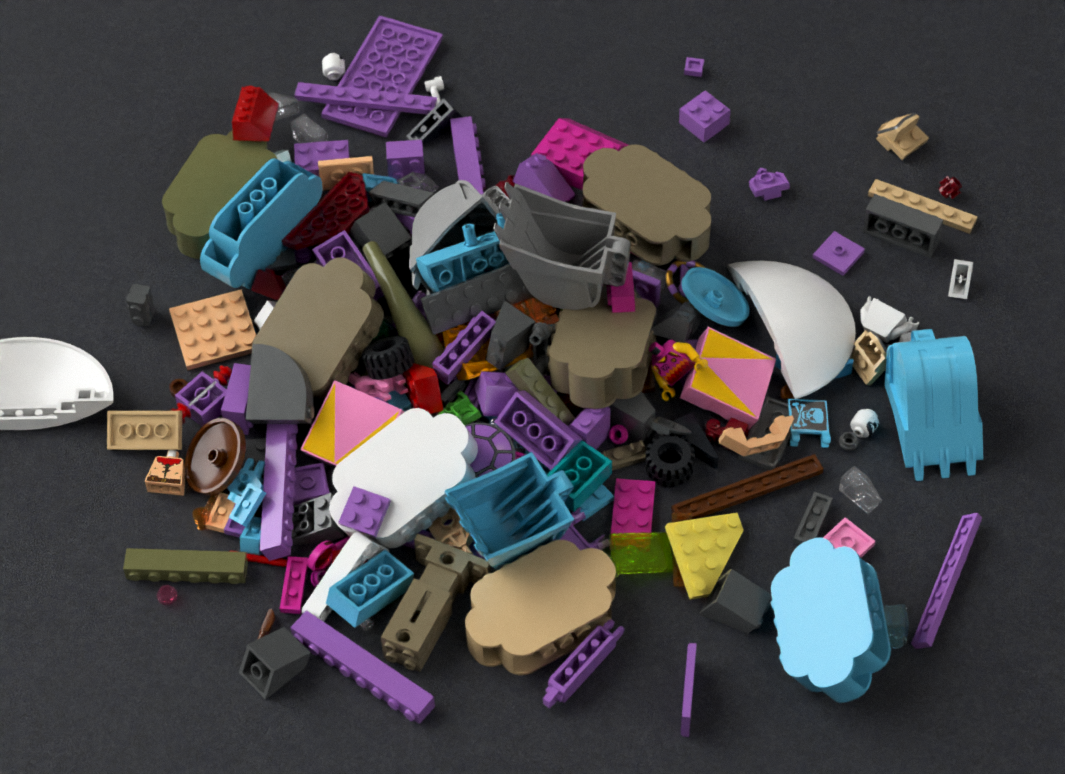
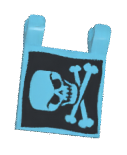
M788 399L789 416L793 415L794 417L790 426V446H798L800 441L799 434L821 435V447L828 448L831 437L829 434L827 401Z

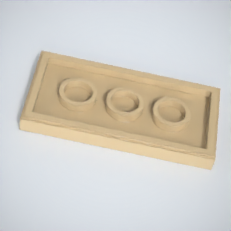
M107 411V450H182V411Z

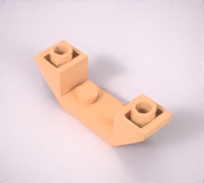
M793 415L776 417L769 427L771 433L758 439L753 437L747 440L742 428H727L723 431L718 442L742 456L777 449L785 440L794 417Z

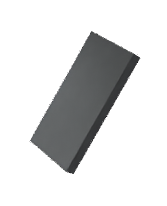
M766 397L759 419L752 426L747 440L753 437L757 439L763 438L771 433L769 427L776 417L781 415L789 416L788 404ZM790 429L785 440L777 449L748 456L739 454L738 459L767 470L777 468L789 443Z

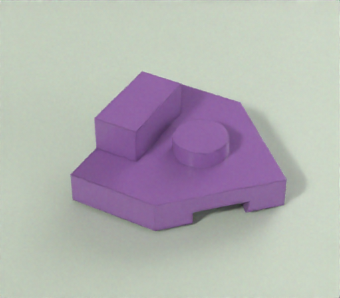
M759 168L756 176L749 181V187L755 197L762 196L763 200L766 201L781 197V191L790 189V183L783 173L767 172V169Z

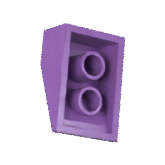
M536 153L520 163L513 182L566 203L576 195L554 164L542 154Z

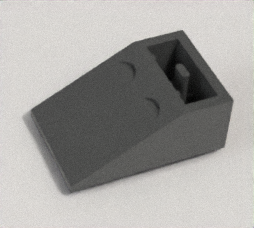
M329 493L294 506L291 537L293 545L318 544L326 540L334 541L344 537V531L336 524L330 514V502L334 496L333 494Z

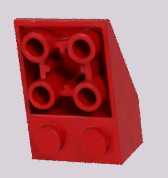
M414 363L411 368L402 373L407 383V386H405L408 389L406 395L409 397L411 404H413L414 408L424 409L430 414L443 411L436 372L433 368Z

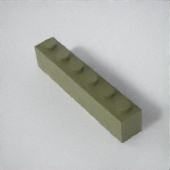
M126 548L123 570L126 579L132 581L150 580L157 582L165 580L171 582H229L231 584L246 583L248 559L246 552Z

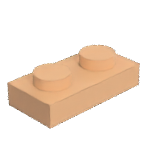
M219 493L205 524L206 529L224 533V528L235 503L227 499L229 494Z

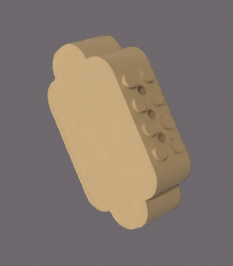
M555 540L537 547L535 551L520 556L518 560L510 564L503 565L493 573L486 574L471 589L472 610L468 613L465 620L468 650L478 663L484 666L503 664L509 672L515 675L531 674L575 650L597 626H603L611 619L612 601L615 598L616 569L613 562L606 553L599 549L587 548L580 551L570 541Z

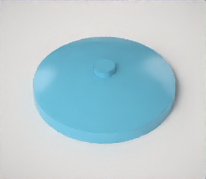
M703 267L691 268L684 275L682 289L685 296L700 313L710 320L724 326L736 327L743 324L749 316L750 309L745 296L723 275Z

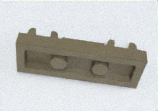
M640 440L633 444L630 443L626 446L603 451L601 454L612 461V470L646 461L647 449L643 441Z

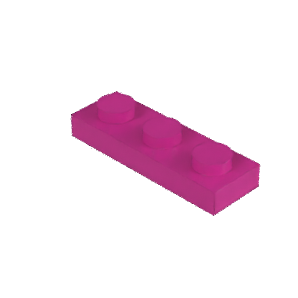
M288 556L280 613L301 614L308 558Z

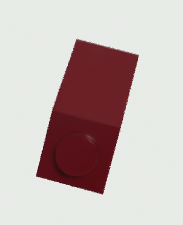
M266 267L265 270L258 269L251 291L278 301L286 286L282 277L275 274V270Z

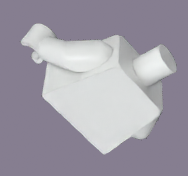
M870 296L860 310L864 331L867 330L868 333L874 331L886 343L900 337L901 334L917 330L919 322L912 323L913 317H910L908 322H906L905 314L879 301V299L873 298L871 301Z

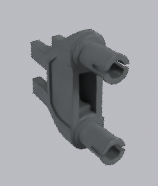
M538 322L532 328L529 341L533 344L532 363L541 375H545L548 373V362L550 360L547 356V347L551 345V335L555 333V324L550 326L547 323Z

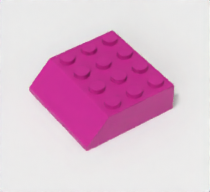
M559 118L532 152L531 156L536 153L544 155L546 159L554 164L569 185L583 191V165L586 158L598 149L612 148L620 151L628 146V144L569 118Z

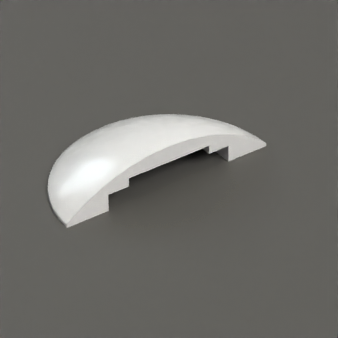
M744 261L727 265L737 288L741 292L745 291L746 295H750L774 341V349L781 360V373L794 398L798 399L807 396L832 381L845 367L852 354L855 342V322L852 312L842 295L818 275L794 265L775 261Z
M17 337L0 340V430H33L60 426L93 415L113 403V388L109 375L104 367L84 350L71 344L48 338Z

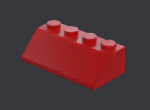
M242 87L232 119L233 141H270L279 103L260 87Z

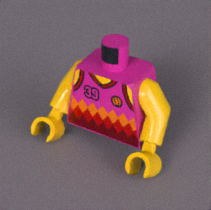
M668 340L663 346L653 342L649 347V352L653 354L651 368L659 387L664 390L662 398L665 401L669 400L667 392L672 397L675 396V390L669 388L668 385L672 386L693 367L696 372L702 373L704 369L701 365L704 368L708 366V361L700 359V355L689 343Z

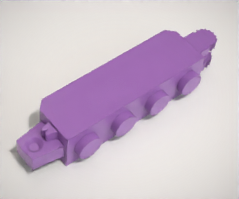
M612 619L608 620L603 626H597L550 677L546 689L547 694L543 697V704L550 709L557 701L565 703L616 647V642L623 635L625 628L620 626L613 634L609 631L615 623Z

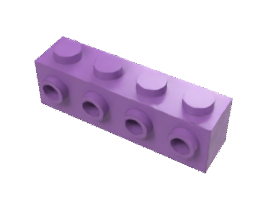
M483 311L476 317L474 316L468 326L459 332L453 343H449L442 355L433 361V369L441 381L448 385L460 372L462 364L468 363L489 340L496 322L493 318Z

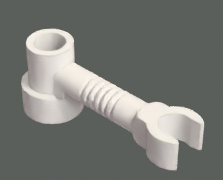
M441 76L424 82L426 91H431L432 97H437V104L441 101L438 91L444 90Z

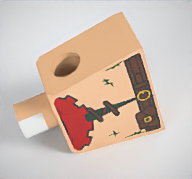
M168 450L166 457H155L145 479L147 492L184 496L185 465L184 460L178 458V451Z

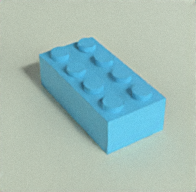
M384 550L329 587L326 604L355 628L407 592L412 583L414 573L388 551Z

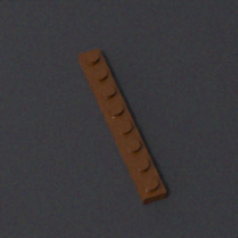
M813 454L671 506V510L677 522L698 519L823 473V467L816 455Z

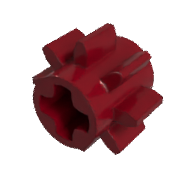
M947 176L939 182L942 185L939 187V191L945 198L951 197L954 199L961 193L959 189L962 188V185L956 177L950 179Z

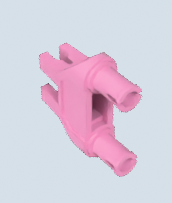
M354 372V375L351 373L348 379L355 386L356 390L372 397H379L383 401L392 399L389 392L394 390L401 395L408 392V389L403 385V383H406V379L402 374L389 379L376 380L369 377V375L361 377L358 373Z

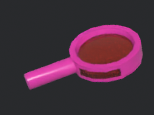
M348 536L336 544L329 540L320 543L309 556L307 566L312 571L327 568L332 562V551L343 549L350 537Z

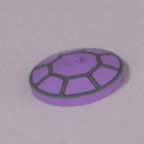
M487 423L464 425L475 438L478 445L477 456L470 464L476 478L516 460L514 445L510 437L502 429Z

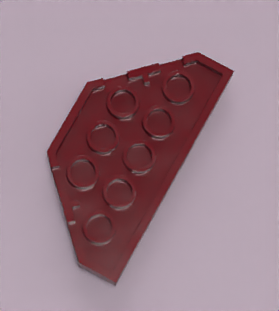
M348 172L281 240L283 246L300 250L323 243L344 230L349 234L355 221L370 212L363 176Z

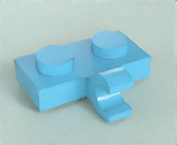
M248 483L241 497L230 492L227 499L236 505L229 518L247 527L265 497L266 492Z

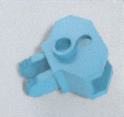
M248 458L237 477L227 487L229 492H233L241 497L248 483L263 490L262 474L265 462L258 461L254 471H252L255 462L254 459Z

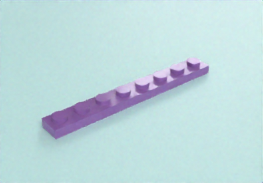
M298 82L295 92V100L418 114H428L437 105V97Z
M978 513L963 515L911 642L915 649L931 647L982 520Z

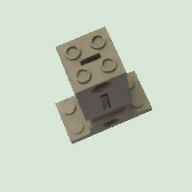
M417 533L414 538L416 560L422 565H426V569L420 580L413 579L383 632L381 642L383 656L386 660L402 664L409 670L421 672L453 614L452 603L458 592L464 594L470 582L475 584L486 574L491 573V565L483 558Z

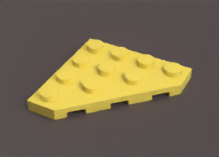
M738 513L667 523L665 526L690 600L708 597L711 594L744 531Z

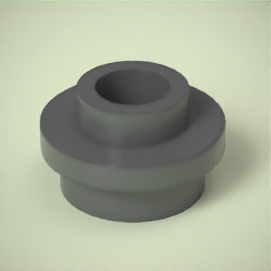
M845 432L839 438V445L844 450L851 451L858 446L859 440L852 432Z

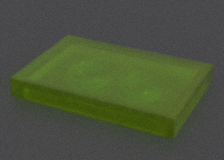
M667 532L611 533L609 535L611 557L616 574L673 571Z

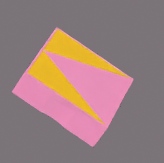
M707 327L699 337L695 351L700 355V359L708 361V366L704 368L701 365L704 369L702 373L696 372L694 367L690 370L680 398L700 408L715 412L728 421L732 417L749 424V430L759 419L776 358Z
M334 380L300 450L314 459L336 467L343 459L398 418L404 411Z

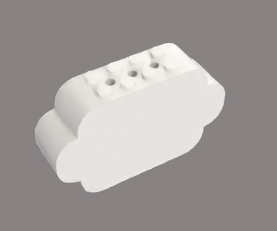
M413 408L407 410L335 467L332 481L338 492L330 502L331 517L349 537L357 532L338 523L352 488L355 486L391 500L377 536H367L376 539L387 548H397L406 542L412 541L417 533L429 528L434 520L448 513V509L451 506L445 499L447 497L444 492L445 490L476 478L475 472L470 466L478 453V445L475 438L455 415L444 413L433 418L424 409Z

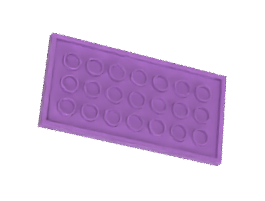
M379 16L338 84V87L412 94L443 40V34ZM326 104L321 115L324 119L387 138L401 112Z

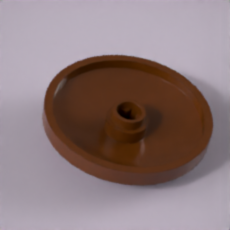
M226 418L213 419L201 427L192 439L185 459V475L188 484L193 490L204 495H215L225 490L237 477L246 452L245 435L237 423Z

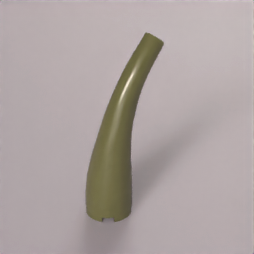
M375 241L366 243L363 246V253L381 287L398 336L405 337L408 340L414 357V363L433 368V361L444 352L436 334L433 335L429 323L414 304L378 243Z

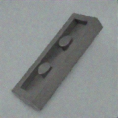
M817 492L813 493L794 536V543L800 545L803 542L817 538L833 502L832 497Z

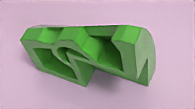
M462 391L457 393L458 399L455 402H449L445 409L439 413L455 415L464 425L471 424L482 417L479 410L471 404L468 396Z

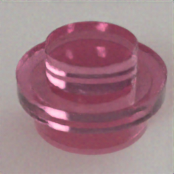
M164 585L158 590L157 599L163 605L172 604L177 599V591L172 586Z

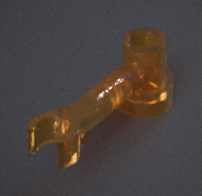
M219 493L210 495L205 507H198L193 511V520L199 530L206 529L205 524L209 520V514Z

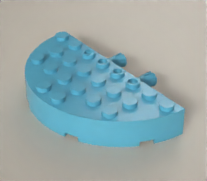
M498 213L496 215L497 224L504 229L505 219L501 213ZM467 224V228L464 225L462 226L464 242L416 258L418 269L427 286L435 293L509 265L510 263L499 247L500 241L495 231L476 237L475 225Z

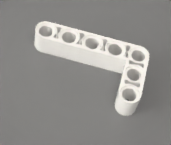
M359 531L355 532L303 606L302 613L307 610L324 622L332 611V608L326 604L329 587L362 566L366 559L370 560L382 551L386 550L389 552V550L375 539Z

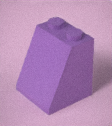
M584 408L568 427L583 439L582 441L597 450L609 436L610 408Z

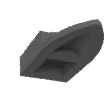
M660 416L651 425V429L660 435H669L671 433L688 435L692 433L683 425Z

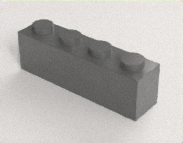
M382 181L369 191L375 208L386 202L392 212L414 218L425 202L434 195L432 192L388 181Z

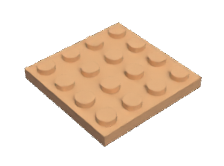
M241 289L169 308L187 371L252 353V343L256 333Z

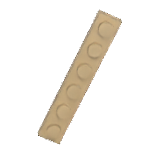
M875 179L868 191L869 197H873L874 194L884 196L887 199L944 219V225L969 234L977 221L978 216Z

